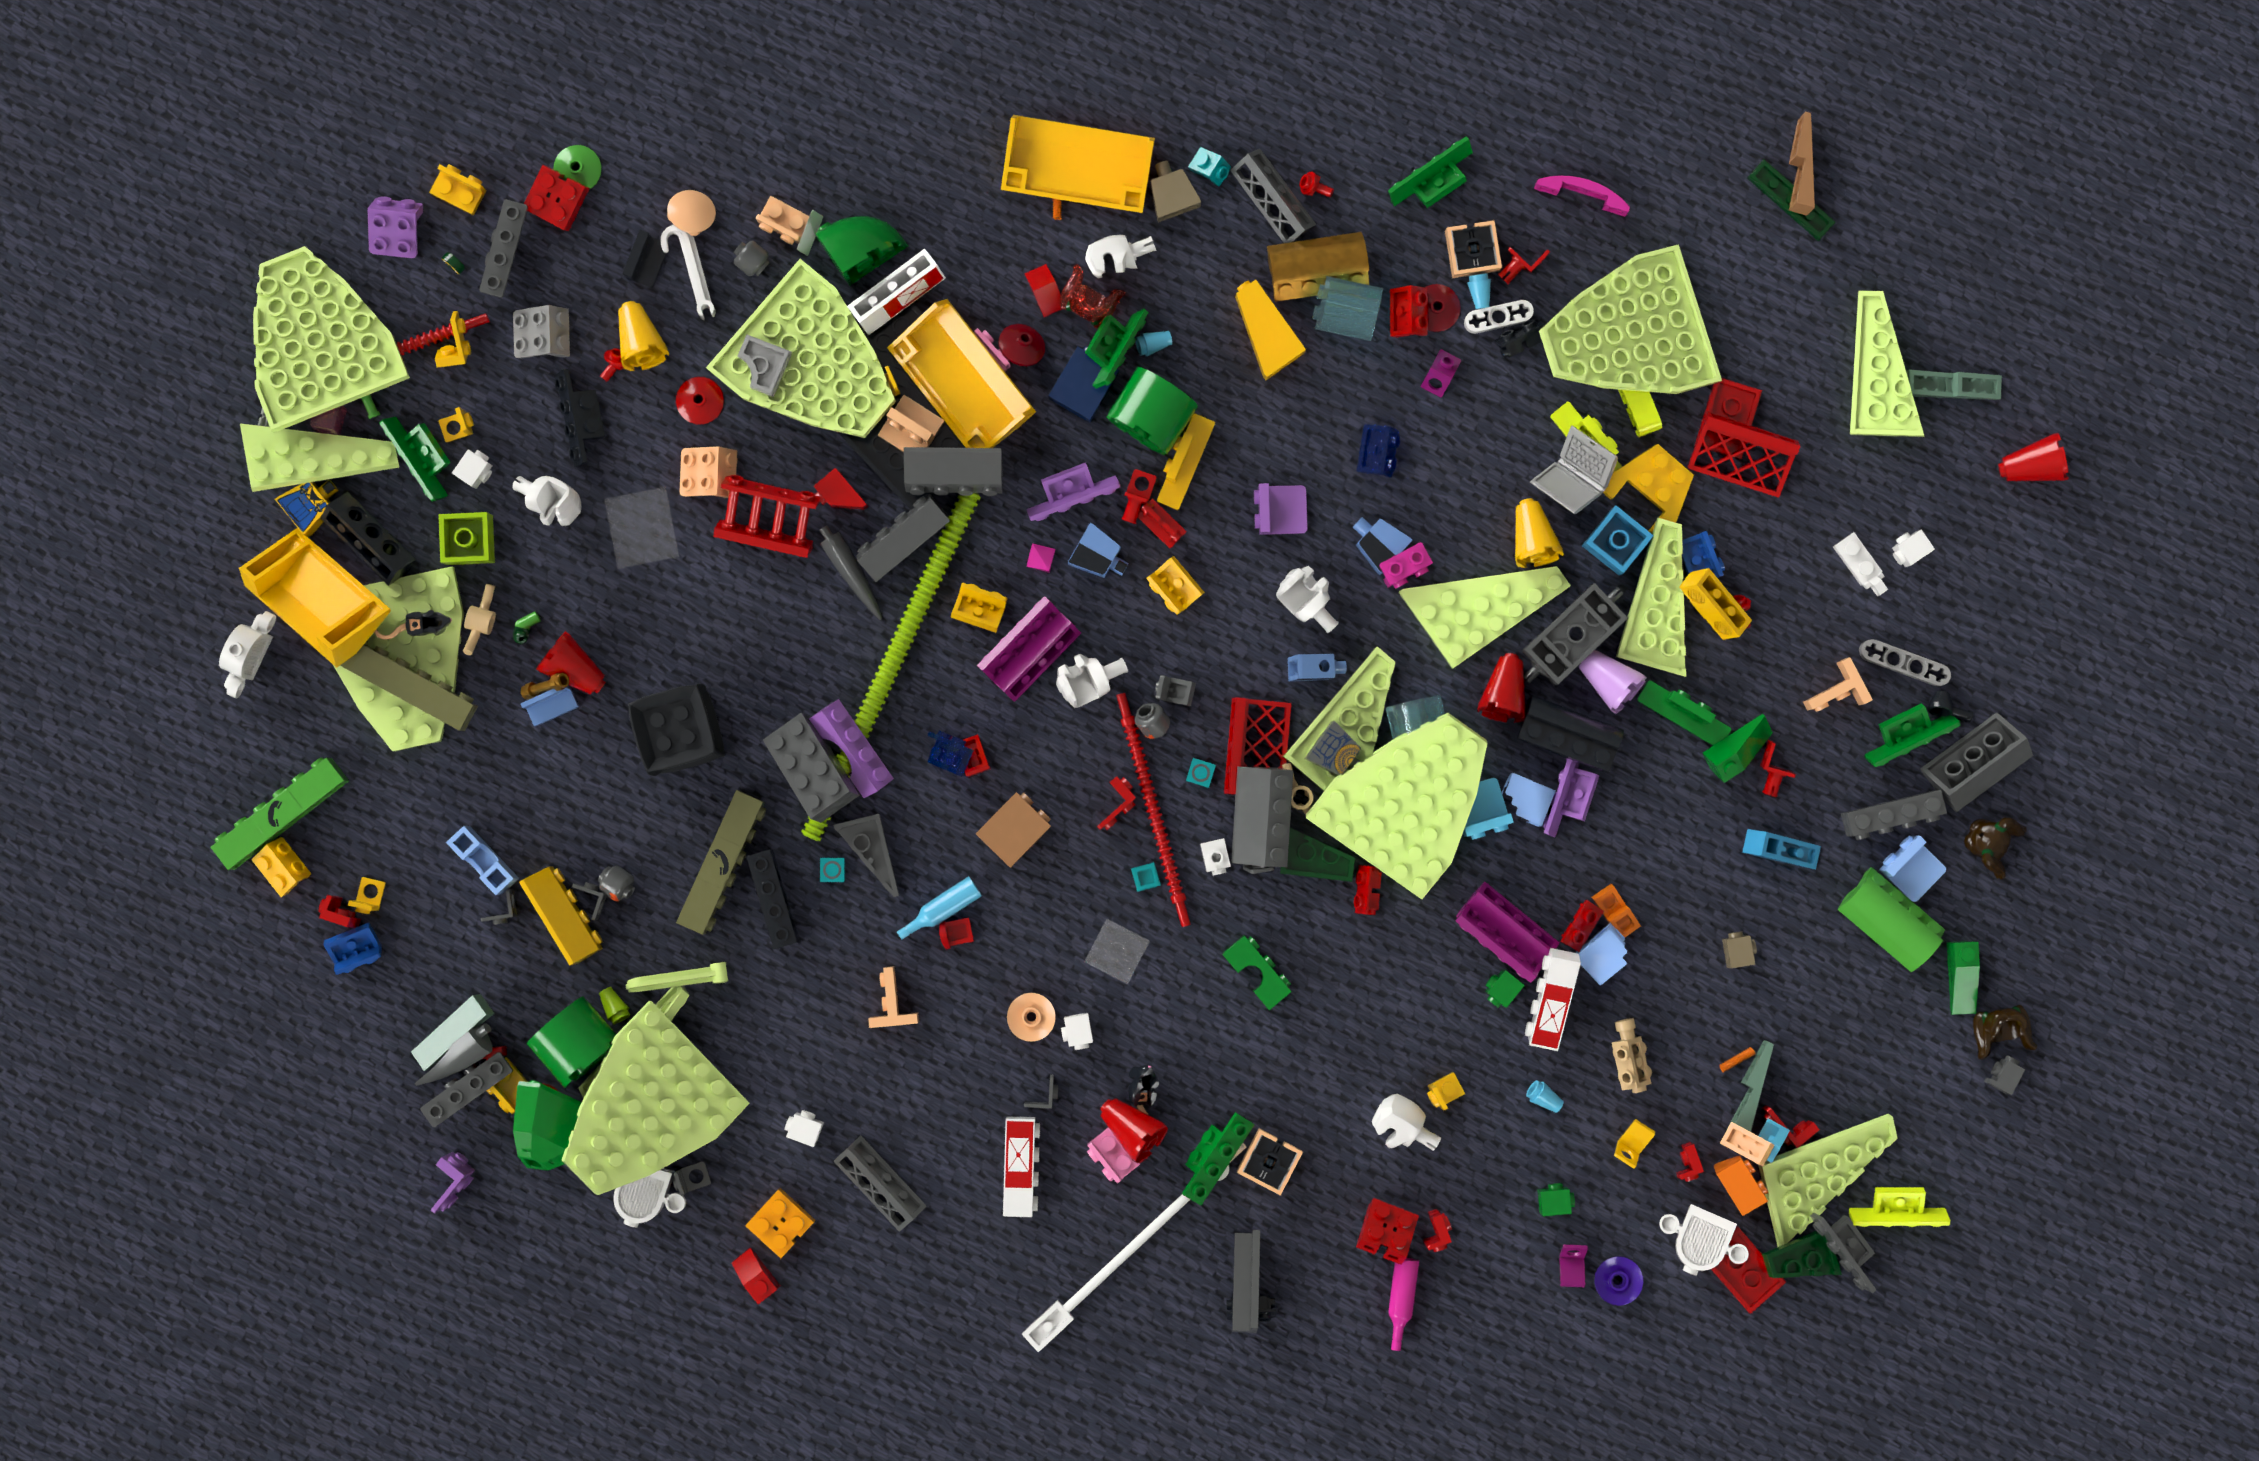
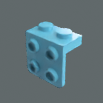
M1496 778L1479 782L1477 796L1463 831L1464 837L1471 836L1472 840L1486 836L1485 831L1494 829L1495 833L1509 829L1508 824L1514 823L1511 813L1507 812Z

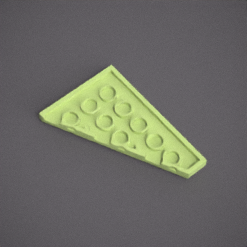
M1556 566L1406 588L1399 591V594L1453 669L1571 585Z
M1376 647L1283 756L1323 791L1326 790L1338 775L1304 758L1331 721H1335L1361 747V750L1356 755L1357 759L1363 762L1373 755L1395 661L1379 647Z
M1890 1114L1880 1116L1777 1155L1772 1163L1766 1160L1763 1167L1758 1164L1762 1182L1769 1192L1765 1196L1768 1200L1767 1204L1778 1247L1788 1243L1797 1233L1801 1234L1807 1225L1813 1222L1810 1215L1813 1213L1821 1215L1827 1209L1825 1206L1836 1195L1839 1197L1845 1188L1865 1171L1863 1168L1874 1157L1878 1158L1884 1149L1897 1139L1893 1116Z

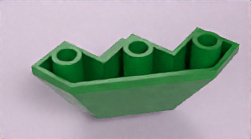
M535 1080L518 1082L513 1134L517 1155L526 1168L551 1170L565 1164L562 1161V1157L569 1145V1137L576 1125L577 1113L582 1102Z

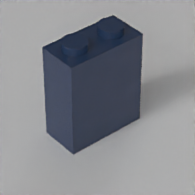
M1077 346L1048 397L1049 400L1091 423L1118 377L1119 370L1115 371V379L1111 384L1096 389L1092 385L1102 368L1085 354L1088 347L1084 346L1082 349Z

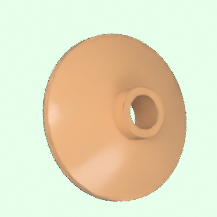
M1022 994L1011 1003L1008 1009V1026L1016 1037L1024 1041L1041 1040L1054 1027V1007L1046 997L1040 994ZM1029 1012H1033L1036 1014V1019L1034 1021H1029L1027 1019V1014Z

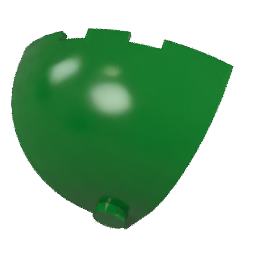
M868 216L849 217L832 224L827 222L819 227L818 232L815 233L818 241L849 286L909 247L894 227L880 219Z

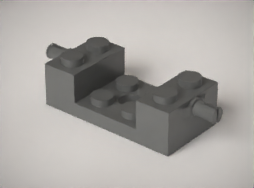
M1595 583L1590 585L1558 618L1521 651L1533 666L1524 675V679H1527L1526 681L1530 684L1540 674L1545 676L1553 686L1558 685L1628 619L1614 604L1623 595V592L1620 591L1613 597L1620 590L1616 587L1607 596ZM1572 627H1577L1582 631V637L1579 641H1574L1570 638L1569 631Z

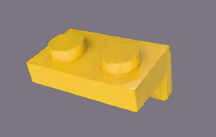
M1175 556L1171 557L1147 577L1151 589L1155 593L1160 594L1165 600L1166 607L1177 615L1205 593Z
M962 583L951 618L996 633L1005 611L1007 597L1002 596L998 592L986 591L974 584Z
M283 837L266 844L251 859L280 897L287 895L300 881L311 875V872Z

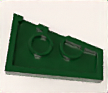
M1290 828L1287 867H1280V873L1352 882L1355 858Z
M1817 1231L1762 1254L1768 1275L1771 1278L1842 1275L1836 1254L1826 1245L1828 1240Z

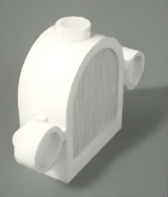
M265 611L263 615L258 614L252 626L240 624L228 637L219 660L220 668L230 672L224 683L227 695L237 699L245 687V680L254 679L273 636L268 635V632H270L275 624L276 615Z
M662 1168L650 1176L615 1189L614 1205L618 1214L625 1219V1225L637 1228L639 1223L647 1222L655 1217L662 1210L664 1204L667 1210L672 1213H678L684 1209L686 1205L684 1195L681 1196L678 1192L668 1194L675 1171Z
M1692 1204L1687 1211L1683 1224H1679L1677 1217L1671 1214L1664 1215L1660 1219L1659 1226L1664 1233H1678L1675 1245L1676 1253L1680 1261L1685 1265L1683 1271L1697 1276L1698 1271L1712 1269L1722 1261L1725 1254L1735 1264L1744 1263L1748 1259V1250L1744 1245H1729L1737 1226L1734 1222Z

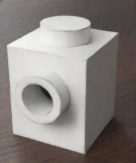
M468 449L452 474L477 489L481 482L485 483L492 473L490 469L493 465L487 462L489 457L479 450L473 453Z
M1922 529L1911 535L1908 532L1896 539L1898 544L1892 547L1895 560L1898 564H1903L1905 567L1913 565L1935 550Z
M1224 838L1201 843L1206 872L1212 871L1213 876L1226 873V868L1231 866Z
M1089 1014L1065 1016L1066 1027L1061 1028L1063 1042L1068 1041L1069 1047L1074 1046L1075 1050L1089 1048L1088 1043H1093Z
M802 1110L801 1113H795L794 1117L789 1116L784 1129L788 1131L786 1137L814 1147L824 1122L815 1119V1114Z

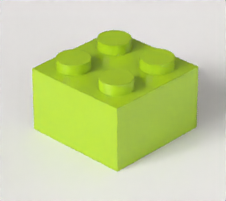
M488 512L439 514L440 563L445 565L495 563L492 514Z

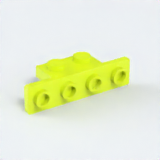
M1566 402L1551 414L1550 418L1566 437L1570 427L1573 425L1613 454L1619 453L1616 449V442L1611 437H1606L1601 430L1602 426L1599 421L1591 418L1589 415L1583 419L1570 402ZM1618 461L1614 471L1622 467Z
M1875 1187L1873 1208H1849V1216L1853 1225L1860 1227L1949 1226L1951 1221L1945 1208H1924L1926 1196L1924 1187Z

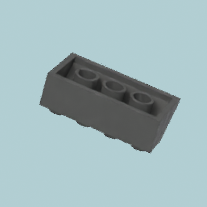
M904 447L905 490L913 495H922L924 493H934L936 495L958 493L963 496H969L973 493H983L986 496H995L997 493H1002L1003 488L1001 448Z
M1996 712L1920 768V770L1935 790L1942 791L1944 802L1955 812H1958L2034 755L2028 739Z
M1237 766L1231 863L1287 867L1293 770Z

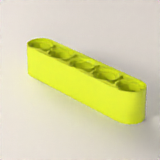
M1618 389L1623 403L1627 404L1628 408L1626 410L1633 427L1636 426L1637 430H1635V433L1638 437L1662 429V422L1650 392Z

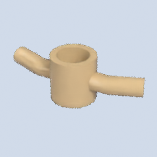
M486 584L480 607L471 605L467 611L464 628L471 630V633L463 649L466 655H472L481 633L489 635L493 629L496 613L489 611L495 590L494 585Z
M1292 763L1282 765L1284 769L1293 770ZM1293 773L1291 806L1294 809L1303 810L1306 815L1312 807L1313 794L1308 787L1297 784ZM1297 790L1305 791V795L1308 797L1305 805L1302 803L1296 805L1294 803L1293 797L1296 795Z

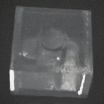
M1107 918L1084 962L1128 984L1150 940Z

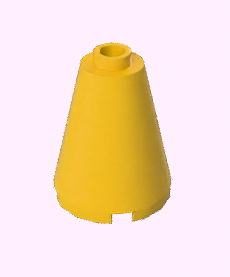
M628 301L622 304V307L618 310L621 363L624 369L635 371L634 367L641 366L642 370H647L663 363L666 360L665 355L669 356L668 348L642 305L635 301Z
M1532 498L1520 501V505L1516 507V565L1521 568H1527V563H1534V567H1539L1559 560V554L1564 555L1563 549L1540 503Z

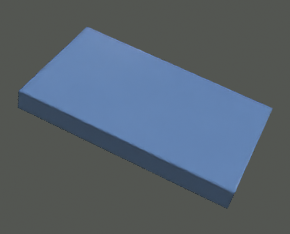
M568 685L560 691L549 690L521 703V706L527 709L534 727L578 708L579 704L571 686Z

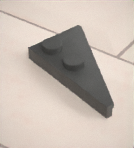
M880 814L835 824V830L845 839L893 897L900 896Z

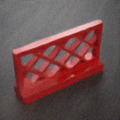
M1706 412L1702 429L1687 468L1779 498L1795 455L1799 452V442ZM1707 430L1718 433L1720 441L1707 446L1704 440ZM1734 438L1740 440L1744 448L1730 454L1725 443ZM1703 443L1705 448L1700 450L1701 445ZM1723 444L1728 455L1714 461L1710 450ZM1756 446L1763 447L1766 455L1753 461L1748 450ZM1767 449L1772 450L1774 452L1768 453ZM1746 451L1751 463L1737 468L1733 457ZM1707 452L1712 463L1704 467L1695 465L1697 456ZM1779 453L1788 455L1786 464L1776 468L1771 457ZM1730 459L1735 470L1727 474L1720 473L1717 465ZM1769 459L1774 470L1760 476L1755 465ZM1753 466L1758 477L1749 482L1743 480L1739 472ZM1783 470L1782 475L1780 477L1778 472ZM1776 474L1779 480L1776 490L1765 487L1763 479Z
M1238 697L1232 698L1224 794L1236 795L1237 766L1248 767L1244 763V756L1250 751L1259 759V762L1253 767L1263 764L1264 767L1270 768L1265 760L1273 753L1280 759V766L1278 768H1283L1282 765L1286 764L1287 759L1283 756L1287 753L1291 703ZM1249 704L1258 705L1263 711V714L1255 721L1248 715ZM1263 706L1271 707L1268 710H1266ZM1275 707L1285 708L1284 718L1277 723L1269 712ZM1267 716L1274 727L1264 734L1256 723ZM1252 727L1261 735V738L1253 745L1246 739V732ZM1275 729L1282 735V742L1276 747L1267 738ZM1265 740L1272 751L1262 758L1254 747Z

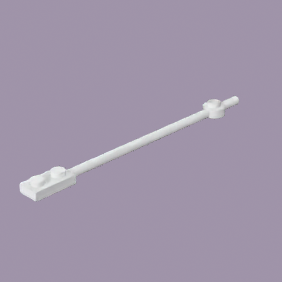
M1242 1143L1232 1160L1246 1148L1244 1143ZM1229 1165L1218 1181L1226 1178L1229 1173ZM1183 1194L1178 1197L1064 1305L1057 1300L1022 1333L1037 1352L1043 1349L1074 1320L1070 1312L1190 1201L1189 1198Z

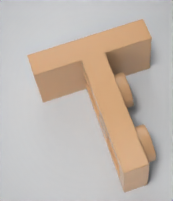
M1850 657L1837 662L1845 680L1804 701L1803 703L1807 711L1815 709L1818 712L1829 706L1828 701L1834 698L1839 701L1851 695L1849 690H1851L1858 705H1864L1873 700Z
M895 966L884 967V972L880 973V985L885 987L886 997H882L883 1011H887L888 1015L868 1018L869 1028L919 1023L918 1013L899 1014Z
M1733 1122L1729 1125L1720 1144L1762 1167L1775 1146Z

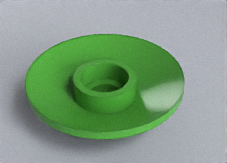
M573 145L565 148L558 154L553 169L564 174V179H573L591 189L600 178L601 162L596 153L590 148L582 145ZM575 163L580 164V168L577 171L572 170V166Z

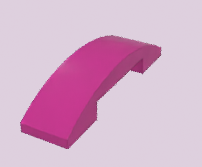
M1550 176L1538 179L1534 186L1536 190L1556 196L1562 187L1604 200L1602 210L1624 217L1630 209L1628 204L1610 189L1580 177Z

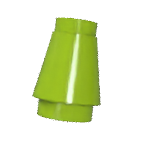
M608 987L599 993L608 1021L611 1020L613 1025L622 1022L630 1016L628 1012L629 1007L613 991L612 987Z

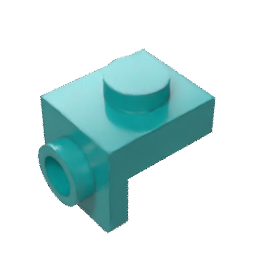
M1200 147L1188 168L1210 179L1214 185L1219 187L1228 176L1231 166L1222 156Z

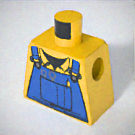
M331 480L326 481L320 487L315 482H309L296 486L278 496L275 500L301 533L310 537L324 522L320 518L326 506L331 503L329 498L339 490Z

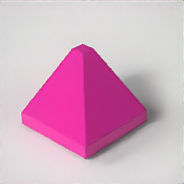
M1032 543L1026 567L1050 573L1056 549Z

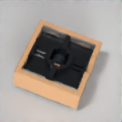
M1494 220L1475 223L1471 228H1467V225L1446 228L1445 235L1452 278L1501 270L1502 265Z
M1259 1128L1237 1169V1173L1281 1196L1303 1151L1285 1141L1283 1144L1277 1142L1276 1136Z

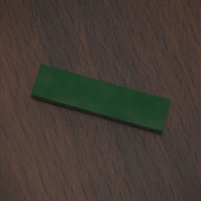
M1765 159L1747 177L1749 181L1817 241L1835 224V221L1816 204L1815 208L1808 215L1789 211L1794 185Z

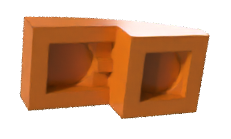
M1612 884L1591 897L1597 907L1604 911L1603 916L1608 923H1611L1624 937L1641 927L1631 909L1625 904Z

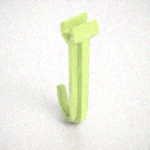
M726 962L710 964V967L633 978L627 981L626 990L628 992H640L712 982L713 984L725 983L728 981Z

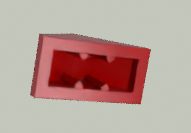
M1047 264L1025 273V277L1043 317L1066 308L1056 281Z
M978 734L956 742L966 777L969 778L991 770Z

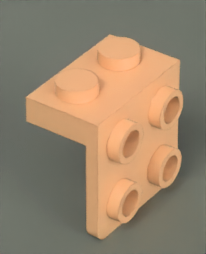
M723 447L684 448L681 452L680 495L685 497L718 496L729 498L730 490L722 489L721 483L726 476L736 475L737 450Z

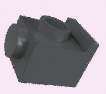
M2006 1055L2005 1059H2001L2000 1062L1997 1061L1991 1070L1992 1078H1985L1984 1082L2005 1094L2012 1095L2025 1069L2018 1066L2020 1061Z

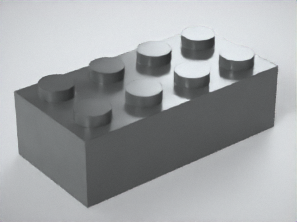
M800 713L763 739V742L809 818L821 823L860 795L827 741L822 739L810 722L809 718L811 717Z

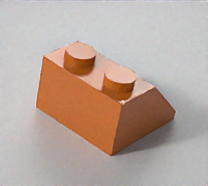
M1741 1155L1713 1165L1718 1178L1742 1216L1768 1202L1765 1194L1769 1192L1762 1180L1758 1182L1755 1180L1752 1173L1756 1171L1749 1159L1744 1161Z

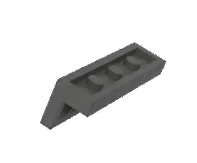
M1260 148L1248 153L1230 170L1283 243L1294 242L1302 234L1316 226V223ZM1245 164L1251 170V179L1245 178L1240 171ZM1256 185H1262L1265 189V198L1258 196ZM1270 204H1275L1279 208V217L1272 215ZM1284 223L1290 224L1296 231L1290 238L1284 231Z
M861 1135L834 1160L836 1165L899 1232L926 1208L923 1201ZM847 1156L854 1167L849 1166L843 1158ZM862 1176L870 1181V1185L862 1180ZM878 1194H882L887 1202H883ZM895 1212H899L905 1220L901 1222L895 1215Z
M1253 1230L1252 1233H1235L1232 1332L1257 1333L1260 1230Z

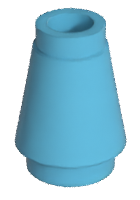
M1488 273L1469 276L1467 284L1475 304V309L1490 307L1491 279H1488Z
M1169 331L1141 333L1140 336L1135 337L1136 347L1140 356H1149L1172 345V337Z
M1538 1080L1531 1084L1526 1094L1530 1098V1102L1555 1113L1564 1104V1101L1545 1082H1539Z

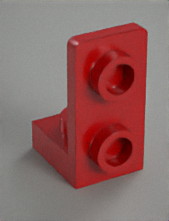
M1765 1105L1762 1108L1766 1113L1763 1116L1766 1121L1771 1119L1787 1128L1770 1107ZM1803 1120L1793 1128V1133L1789 1131L1784 1143L1787 1146L1791 1144L1793 1147L1798 1148L1820 1129L1814 1122L1809 1120L1805 1122Z

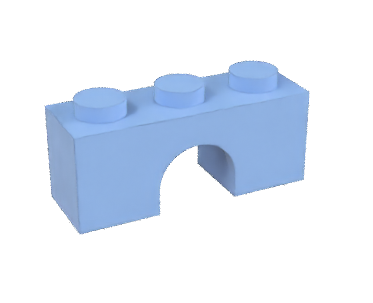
M463 826L446 842L462 860L467 861L480 874L479 878L495 895H502L519 879L470 826Z

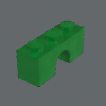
M1243 935L1225 950L1222 955L1237 973L1247 966H1256L1261 970L1262 981L1253 992L1270 1010L1291 992L1288 988L1291 983L1283 974L1279 976L1272 969L1276 965L1267 955L1264 957L1260 955L1257 951L1260 948L1257 942L1251 936L1247 939Z

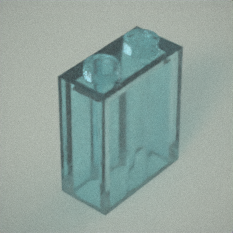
M1326 276L1325 285L1320 284L1317 299H1321L1320 306L1315 305L1312 319L1316 320L1315 329L1371 341L1382 300L1383 288Z

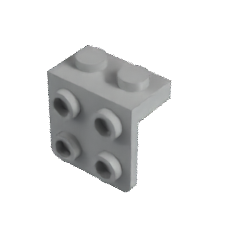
M546 305L516 310L513 313L514 356L521 359L540 355L570 356L569 309Z

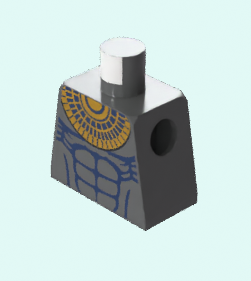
M1331 721L1304 759L1331 773L1343 775L1346 769L1351 770L1355 764L1360 762L1356 755L1361 750V747L1335 721Z

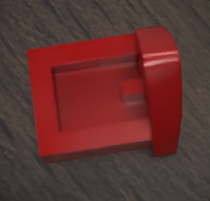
M970 918L949 922L943 921L939 924L940 939L945 949H951L953 945L974 941Z

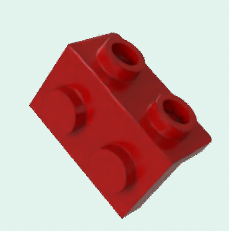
M1435 1209L1429 1211L1428 1215L1436 1235L1424 1239L1423 1243L1428 1250L1433 1249L1434 1252L1446 1249L1447 1244L1452 1242L1448 1233L1452 1228L1447 1216Z

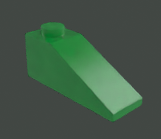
M1761 714L1703 752L1711 771L1724 783L1746 769L1773 733L1765 715Z
M1975 941L1947 942L1951 1015L1976 1014L1980 970L1979 944Z

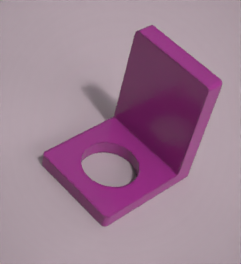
M1440 349L1421 387L1442 398L1461 359ZM1432 378L1440 380L1442 387L1434 388L1429 380Z
M1563 1245L1559 1255L1560 1286L1585 1287L1584 1258L1588 1246ZM1577 1250V1251H1579V1252L1573 1253V1252H1568V1251Z

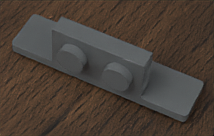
M507 199L504 200L497 227L492 233L491 249L485 258L486 267L479 289L481 293L500 298L504 297L528 210L527 205Z
M498 1052L481 1065L474 1064L464 1071L466 1075L460 1080L454 1078L444 1086L446 1090L422 1106L420 1110L431 1126L437 1127L512 1073L513 1069L502 1053Z
M1816 1213L1810 1215L1815 1222L1813 1224L1814 1229L1821 1236L1824 1235L1828 1240L1826 1245L1834 1254L1839 1255L1841 1258L1839 1262L1847 1272L1853 1274L1855 1277L1853 1282L1862 1291L1865 1289L1874 1293L1876 1288L1860 1266L1871 1258L1875 1252L1856 1226L1853 1225L1850 1218L1844 1215L1830 1227L1822 1216Z

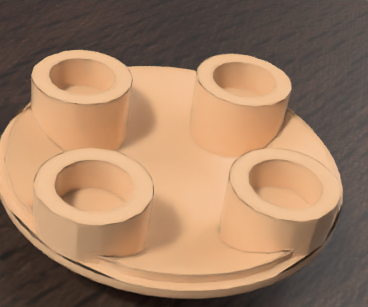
M685 190L675 194L670 199L667 208L668 220L678 229L687 232L691 236H697L700 232L708 229L713 224L716 215L715 206L711 199L695 190Z

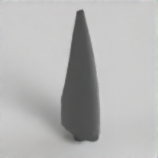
M827 525L821 528L819 531L825 540L820 545L857 597L881 620L882 615L869 583L840 532L833 534Z
M484 1024L465 1033L451 1045L442 1059L414 1084L418 1086L449 1077L492 1052V1043L488 1033L491 1031V1027L488 1024Z

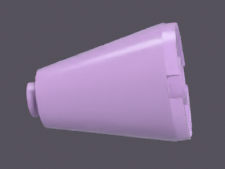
M1594 650L1579 665V669L1614 714H1617L1625 707L1622 702L1626 703L1628 700L1631 701L1647 678L1642 673L1597 650Z

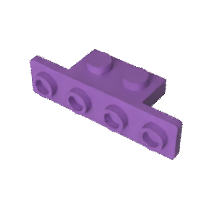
M1086 463L1041 479L1048 501L1028 508L1027 513L1031 521H1041L1054 512L1069 510L1072 505L1088 503L1094 497L1101 494H1112L1121 486L1116 476L1093 483Z
M1566 758L1565 768L1559 774L1558 782L1560 784L1551 801L1552 808L1550 814L1546 816L1543 824L1544 833L1552 837H1556L1562 815L1585 821L1599 779V775L1578 769L1579 763Z

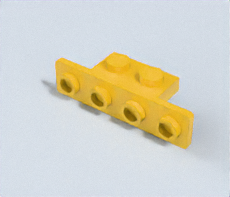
M1193 414L1183 437L1179 436L1174 444L1173 449L1176 450L1174 458H1168L1163 471L1167 475L1157 502L1179 510L1214 428V421Z

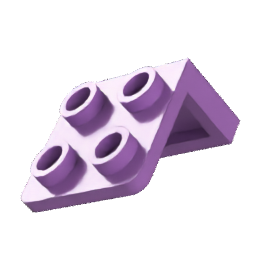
M389 197L375 198L368 207L370 253L415 258L418 254L417 220L423 213V204L415 203L411 199L395 201Z
M1269 483L1258 485V490H1254V504H1258L1259 514L1254 515L1255 528H1259V535L1303 534L1307 531L1306 488L1303 485L1269 486Z
M451 1152L441 1157L436 1164L454 1181L432 1207L431 1211L434 1214L440 1210L444 1212L447 1208L449 1209L458 1199V1196L455 1194L459 1193L462 1189H466L474 1179L471 1175L475 1170L467 1164L468 1159L461 1153L457 1152L455 1154Z

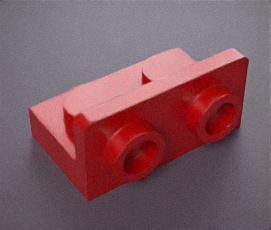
M1410 285L1390 289V337L1427 336V288Z
M327 895L326 899H322L318 912L321 913L319 918L345 927H359L361 919L355 917L356 912L343 908L340 909L342 897Z

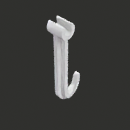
M674 225L667 227L661 236L663 252L668 253L669 251L668 237L670 235H677L681 243L697 302V312L700 318L704 320L703 310L709 308L712 317H715V308L711 302L694 236L678 229Z

